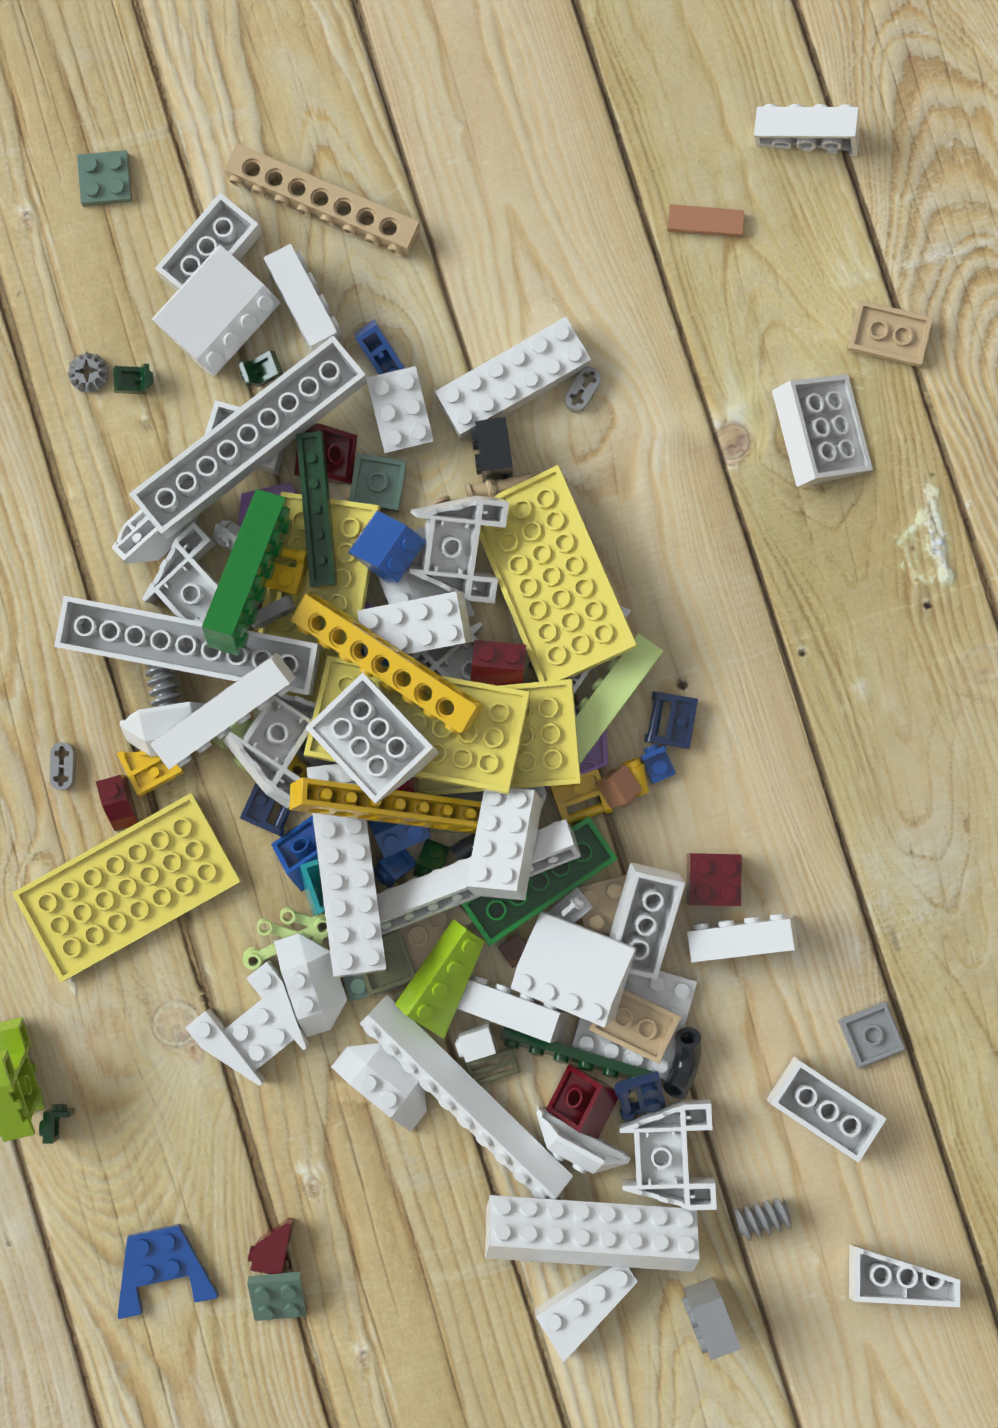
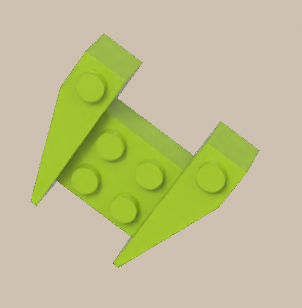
M23 1017L0 1022V1136L3 1142L35 1135L31 1121L34 1111L45 1109L41 1088L39 1089L34 1074L37 1072L36 1063H31L28 1056V1051L32 1049Z

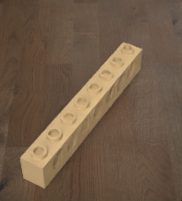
M236 143L224 169L229 182L237 187H243L244 185L251 188V191L260 197L267 195L274 198V201L281 206L288 207L290 205L295 207L304 216H316L325 225L339 226L345 233L351 236L360 235L374 246L381 244L388 247V251L398 256L402 254L409 256L420 232V223L413 218ZM257 169L260 171L256 176L248 175L251 170ZM275 179L282 180V183L278 186L271 185V182ZM297 189L305 190L301 196L293 195ZM324 198L328 200L323 206L316 205L319 199ZM343 208H348L351 210L350 213L345 216L338 214L339 211ZM365 218L374 220L372 224L367 226L361 224ZM387 228L396 229L393 235L384 234Z

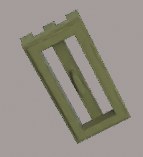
M512 1048L496 1051V1054L467 1063L464 1062L466 1072L473 1079L475 1075L513 1064L514 1068L475 1080L479 1085L520 1072L514 1049ZM508 1054L510 1055L508 1059L471 1070V1066Z

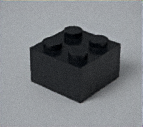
M506 417L475 421L476 429L471 430L473 450L479 451V454H475L477 475L482 474L483 482L489 478L498 480L513 477Z

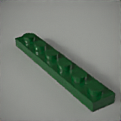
M324 432L296 434L310 587L338 585Z
M503 1027L499 1039L504 1041V1046L512 1049H519V1046L529 1049L528 1053L543 1057L544 1054L554 1056L553 1060L558 1063L568 1064V1061L577 1063L579 1069L589 1072L597 1069L603 1071V1076L617 1079L618 1076L630 1079L653 1072L561 1043H549L507 1027Z

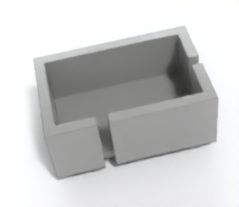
M713 1278L683 1288L686 1297H683L682 1301L702 1353L708 1352L710 1359L714 1360L740 1350V1344Z

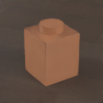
M626 764L609 770L595 783L611 808L620 805L623 808L629 806L636 800L634 796L642 790Z

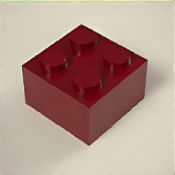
M687 853L686 904L741 906L742 854Z

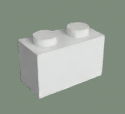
M489 1023L459 1032V1039H456L455 1045L459 1057H464L466 1063L496 1054V1045Z

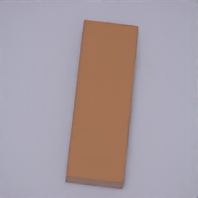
M670 204L667 231L742 237L744 210Z

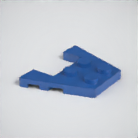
M180 1224L128 1235L118 1319L142 1314L143 1308L139 1286L189 1276L194 1303L218 1298V1290L210 1281L209 1274L205 1267H202L195 1254L196 1251Z

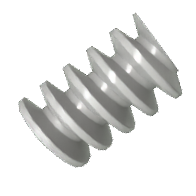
M153 665L145 666L151 668L145 672V676L153 678L146 683L148 687L154 688L148 692V695L156 698L150 702V706L159 707L183 703L175 701V698L182 695L181 692L173 691L174 688L180 685L179 682L172 681V678L178 676L177 672H171L168 668Z
M777 1197L774 1198L773 1206L765 1200L763 1202V1209L755 1203L753 1205V1212H751L748 1206H744L743 1215L738 1209H734L741 1237L744 1234L749 1241L752 1240V1232H755L761 1238L762 1229H765L769 1235H772V1226H775L778 1232H782V1223H785L788 1229H792L791 1216L784 1197L783 1204Z

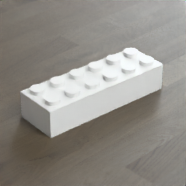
M564 317L436 390L435 397L459 440L462 441L472 435V429H476L475 421L502 418L578 375L582 369L590 367L591 358L568 319Z

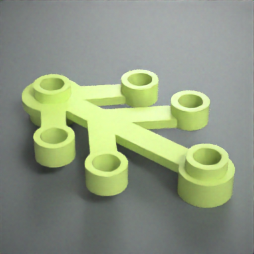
M291 907L283 908L280 912V920L284 924L296 922L307 926L300 931L272 923L267 918L260 919L257 923V931L263 936L273 934L285 938L300 933L306 938L313 936L312 941L320 945L323 938L328 937L327 928L320 930L317 927L319 923H326L325 913L312 917L296 912ZM290 912L293 916L290 919H285L283 914ZM266 923L269 925V929L262 930L260 925ZM275 943L261 950L257 947L248 948L243 954V964L250 970H256L261 967L263 960L277 954ZM250 957H256L258 961L257 963L252 964L248 961V959Z

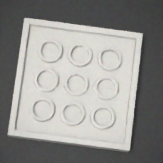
M661 970L657 980L633 974L628 975L624 989L681 1016L659 1064L588 1030L591 1022L580 1017L571 1047L653 1072L658 1071L660 1079L665 1080L675 1056V1036L680 1029L685 1027L697 981Z

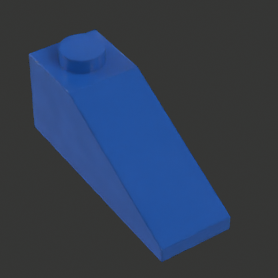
M375 319L354 332L356 341L379 375L405 369V366Z

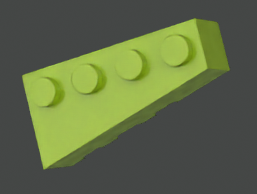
M453 919L401 994L395 1006L407 1017L444 1039L485 941Z

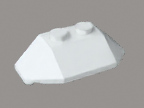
M140 509L123 525L117 542L114 543L112 549L126 564L157 561L171 549L175 538L193 522L197 523L198 515L166 540Z
M184 702L140 709L131 714L127 719L120 721V727L127 742L151 757L158 756L150 744L205 703Z
M300 933L275 940L274 943L281 973L296 1018L306 1038L331 1030L347 1001L341 979L333 977L330 950Z
M380 1043L347 1046L331 1066L353 1088L410 1132L427 1112L425 1090L421 1087L420 1082L412 1074L404 1071L401 1064L393 1056L387 1054Z
M538 1105L536 1113L546 1147L555 1159L561 1162L564 1159L572 1162V1167L583 1174H586L587 1171L595 1174L629 1163L631 1158L625 1151L600 1138L596 1139L577 1132L549 1113L545 1108Z

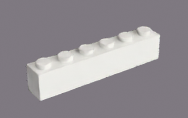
M275 653L162 734L150 745L168 769L176 764L180 768L192 759L191 753L197 750L200 754L212 745L210 740L215 736L220 740L232 730L229 726L235 722L241 725L251 717L249 712L257 708L261 711L272 702L269 698L277 693L280 697L292 688L290 683L296 677L280 655Z

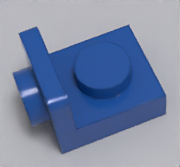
M654 744L643 749L645 754L640 756L645 764V770L652 784L676 774L665 746L659 748L658 744Z
M404 849L386 858L383 857L379 860L373 871L381 884L391 888L397 880L415 868L416 861Z

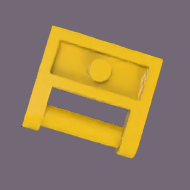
M283 547L280 557L296 560V568L274 563V575L271 580H267L265 587L299 596L308 565L307 550L300 549L298 551Z
M598 769L581 775L580 784L550 786L561 819H566L570 827H572L573 823L582 821L588 816L593 817L604 812L605 814L613 812V809L595 784L601 778ZM599 795L601 803L568 814L566 807Z

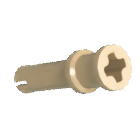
M540 471L497 481L489 478L485 482L473 485L466 483L467 497L477 495L495 497V495L540 474Z

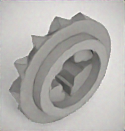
M86 352L82 355H76V358L69 363L70 367L67 373L70 382L79 391L95 392L102 388L108 379L107 364L97 354ZM87 364L91 370H95L94 373H90L88 380L84 374L79 373L86 369Z

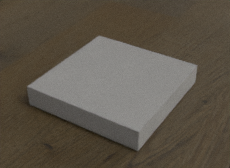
M886 1001L838 1019L858 1069L906 1050Z

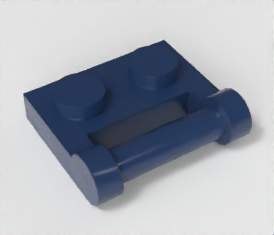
M653 691L651 697L653 706L648 734H645L644 742L690 749L698 699ZM663 702H670L665 737L658 736Z
M255 783L240 819L282 837L285 832L283 828L291 810L282 805L275 823L267 822L276 801L266 795L259 785Z
M658 1071L622 1080L615 1084V1094L621 1104L620 1115L622 1120L626 1122L633 1121L636 1115L647 1112L653 1113L666 1107ZM636 1091L638 1101L631 1103L629 1095L631 1092Z

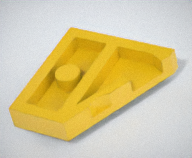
M142 750L140 752L120 751L117 753L139 797L185 773L183 768H179L177 764L168 769L159 756L151 757Z

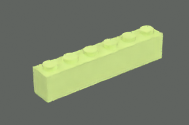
M639 633L635 637L638 647L622 654L619 659L615 657L607 667L610 672L605 679L600 676L593 685L592 689L595 692L590 699L584 697L576 708L580 711L576 716L580 764L663 653L662 649Z

